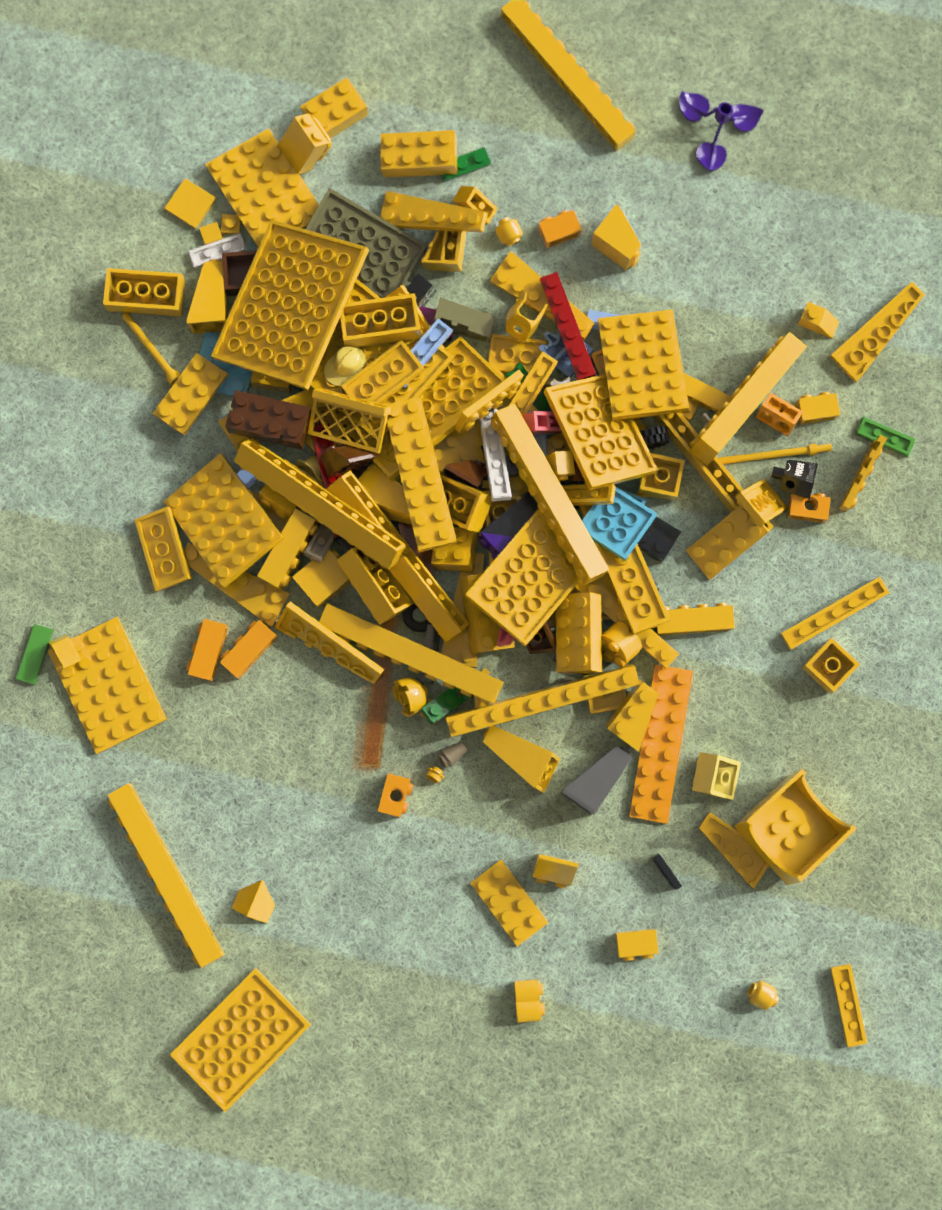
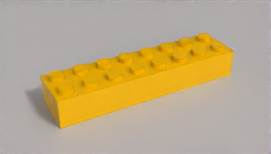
M790 332L785 338L781 335L691 444L694 446L690 452L708 466L807 346Z

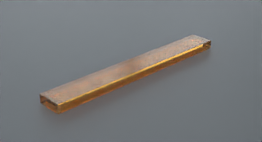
M399 615L378 626L397 634ZM377 655L374 657V662L382 667L384 671L375 684L371 683L361 762L363 767L381 769L393 662L390 661L391 657L386 655L384 658Z

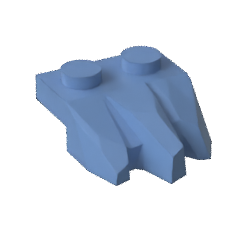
M559 330L557 335L550 331L543 333L549 344H542L539 346L540 350L558 361L555 366L556 370L565 377H572L575 373ZM585 343L590 357L594 350Z

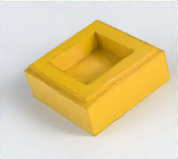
M217 222L199 228L205 245L223 239Z

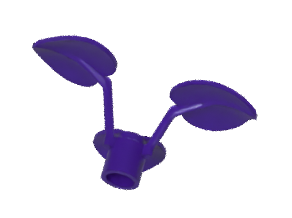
M682 91L679 98L681 113L689 121L699 122L702 116L708 117L715 113V119L719 126L713 143L704 142L699 145L696 151L699 163L709 171L718 170L727 158L725 147L716 145L723 123H726L728 120L734 121L736 129L749 132L757 126L764 112L763 109L747 104L732 106L728 102H722L718 108L714 107L709 112L710 103L703 95Z

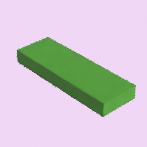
M862 417L855 435L871 442L879 435L887 438L883 447L906 457L909 456L916 440L865 417Z
M34 624L16 677L17 680L36 685L49 646L48 642H50L54 631L53 629Z

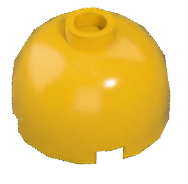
M411 677L394 681L393 683L396 685L393 686V695L396 702L400 701L404 708L401 711L402 714L410 717L421 712V708L426 705L428 690L426 686Z

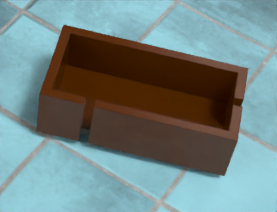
M257 251L222 253L224 290L227 296L238 295Z
M235 390L231 403L232 410H229L225 425L228 433L283 445L284 440L287 447L303 450L311 417L310 407Z

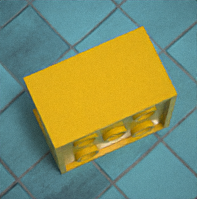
M803 769L788 775L734 825L786 885L802 882L856 830L853 824H847L838 819L817 799L805 780L806 772Z

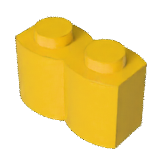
M538 979L515 980L517 1022L542 1021L541 1016L545 1015L544 1003H540V995H543L542 983H539Z

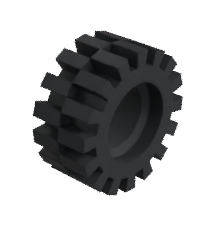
M664 426L640 431L648 450L669 444L667 429Z

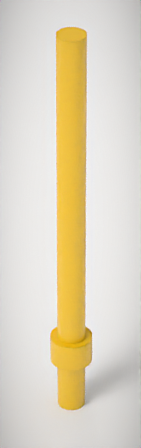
M808 444L807 447L718 457L722 464H731L804 454L812 456L817 455V453L832 451V445Z

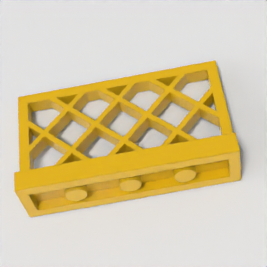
M323 388L313 389L312 397L314 401L307 434L375 453L381 452L387 417L390 415L391 406ZM319 402L325 403L329 410L323 415L318 410ZM338 407L343 408L346 416L340 420L334 412ZM356 412L361 413L364 421L358 425L352 417ZM331 413L336 421L331 426H328L323 418ZM373 417L382 418L380 427L374 429L370 422V419ZM349 418L354 427L346 432L341 422ZM318 420L321 421L325 428L322 432L314 431L315 422ZM367 423L372 431L366 436L359 429V426ZM336 425L339 426L343 433L339 437L334 436L330 430ZM353 430H356L361 438L357 442L352 441L348 435ZM372 434L377 440L376 447L370 446L366 440Z

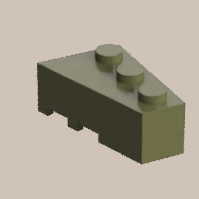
M440 297L435 321L437 319L441 320L453 329V334L490 343L495 316H492L489 312H481Z

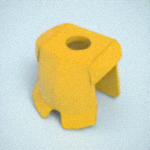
M527 292L518 293V298L508 311L506 318V332L521 343H526L535 333L547 305L544 306L534 321L522 316L519 310L526 300ZM515 326L520 327L523 332L517 331Z

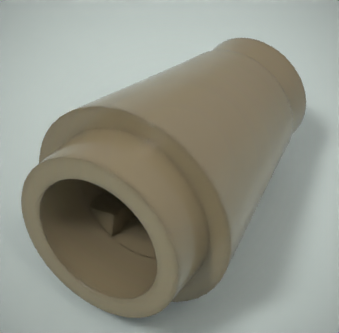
M460 742L441 750V753L437 756L445 768L448 766L452 767L467 752V749Z

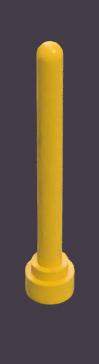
M124 313L122 315L124 321L164 370L167 382L173 386L175 380L181 375L180 372L168 365L128 313Z

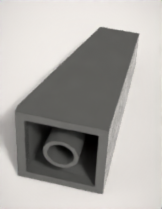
M623 746L620 748L614 747L564 787L560 793L590 815H595L633 758L629 755L631 752Z

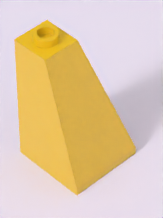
M211 259L203 264L187 317V325L192 334L221 332L229 316L228 298L224 290L223 263L219 259Z
M371 464L359 477L358 481L389 520L412 525L403 486L394 479L390 481L378 467Z
M494 725L487 728L483 734V743L532 787L545 793L560 758L553 752Z

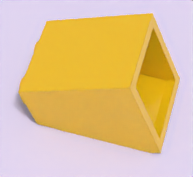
M616 204L594 231L591 246L627 271L629 267L634 268L639 261L641 243L623 211Z

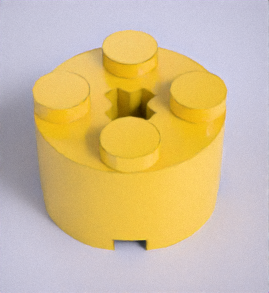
M615 622L602 633V657L606 662H613L619 667H624L642 649V644L637 634H631L628 631L630 627L622 622Z

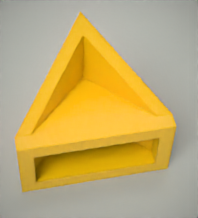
M260 880L239 889L231 908L247 917L268 923L275 904L264 881Z

